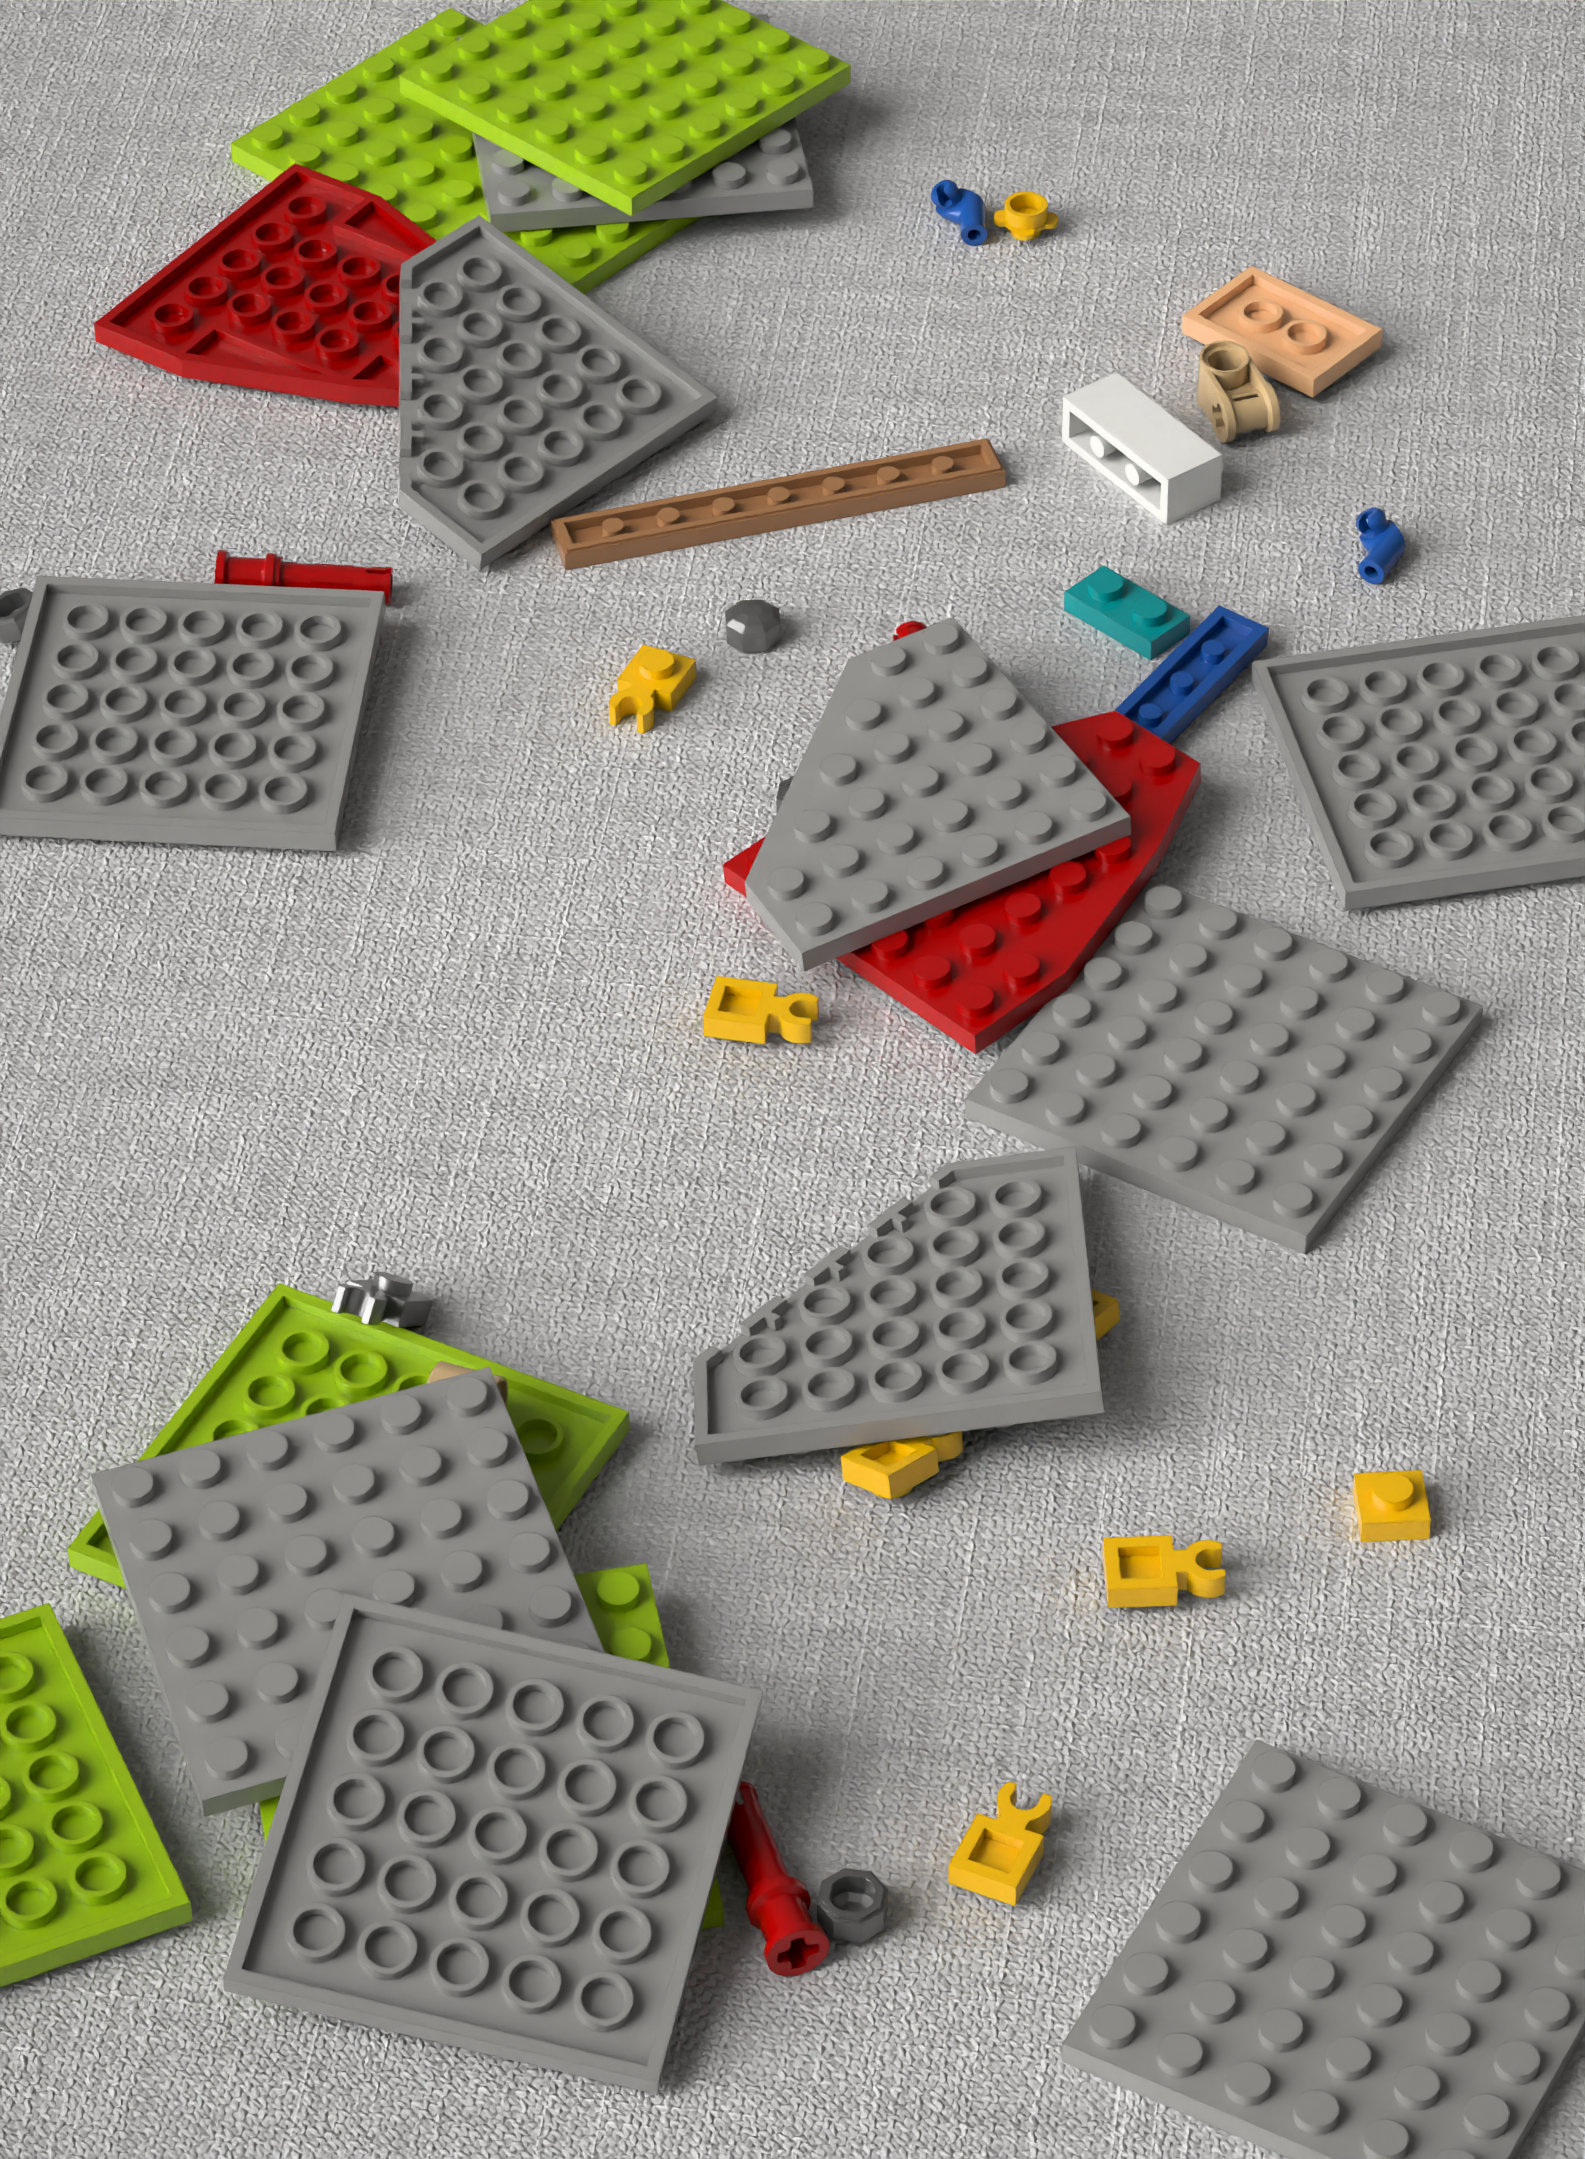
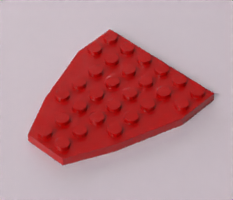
M294 163L94 323L96 342L184 378L351 404L399 407V283L401 264L437 241L381 196Z
M1116 710L1051 726V728L1130 815L1131 835L1101 846L1070 861L1058 864L1046 871L960 907L948 910L905 930L903 929L836 959L974 1054L981 1052L1038 1012L1046 1003L1067 991L1082 972L1086 963L1090 961L1157 871L1202 782L1201 763ZM765 837L722 864L725 883L746 898L745 880Z

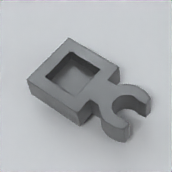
M375 1272L374 1279L350 1280L347 1284H339L331 1311L362 1317L361 1322L368 1325H380L381 1321L397 1327L423 1326L427 1323L433 1300L412 1293L414 1283L406 1278L385 1272Z

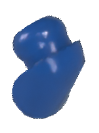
M943 180L936 184L931 192V200L936 205L937 213L942 218L960 226L962 241L967 245L978 246L985 242L988 235L986 206L982 198L973 191L958 188L957 184L951 180Z
M1373 507L1363 511L1356 519V527L1361 532L1360 541L1368 552L1359 564L1358 570L1365 581L1371 584H1379L1402 557L1406 544L1402 533L1395 523L1386 519V514L1382 509Z

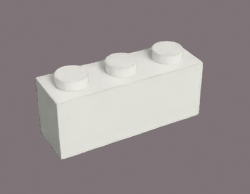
M1115 372L1063 396L1062 442L1164 524L1169 525L1221 500L1222 454L1213 445L1204 441L1177 417L1172 416L1149 398L1143 390L1135 387L1119 373Z

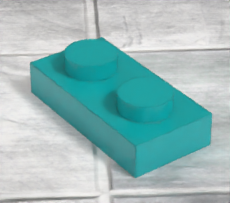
M1104 565L1064 592L1065 611L1150 661L1190 634L1189 614Z

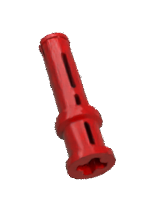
M218 550L214 584L384 591L385 604L390 605L393 589V568L284 562L283 556H278L277 553H267L265 558L230 556L228 550Z
M741 1781L739 1793L743 1803L739 1805L737 1800L735 1802L727 1838L749 1889L745 1910L750 1923L762 1931L766 1940L763 1954L769 1969L776 1975L786 1977L801 1975L822 1963L828 1955L830 1944L824 1929L813 1923L808 1912L811 1898L805 1884L794 1876H790L758 1801L755 1787L749 1782Z

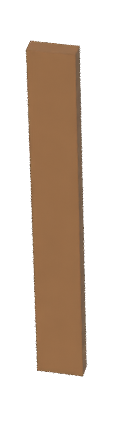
M989 438L554 519L550 520L551 537L566 571L1005 488V470Z

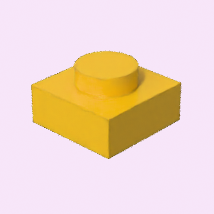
M1422 1470L1354 1473L1353 1498L1361 1542L1429 1539L1431 1519Z

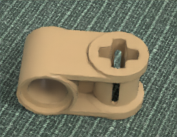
M1226 340L1209 343L1201 349L1197 402L1210 420L1217 438L1222 443L1233 441L1236 434L1263 429L1268 433L1277 431L1281 422L1277 395L1271 384L1266 382L1258 370L1248 350L1236 342Z

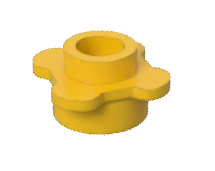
M1022 191L1007 197L1004 210H998L994 213V224L1006 227L1015 239L1025 241L1037 238L1044 229H1054L1057 227L1058 216L1053 212H1048V202L1044 196L1035 192Z

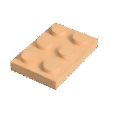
M1253 266L1247 268L1183 314L1182 318L1183 334L1205 345L1223 340L1236 342L1248 350L1251 359L1260 372L1312 398L1381 348L1382 328Z

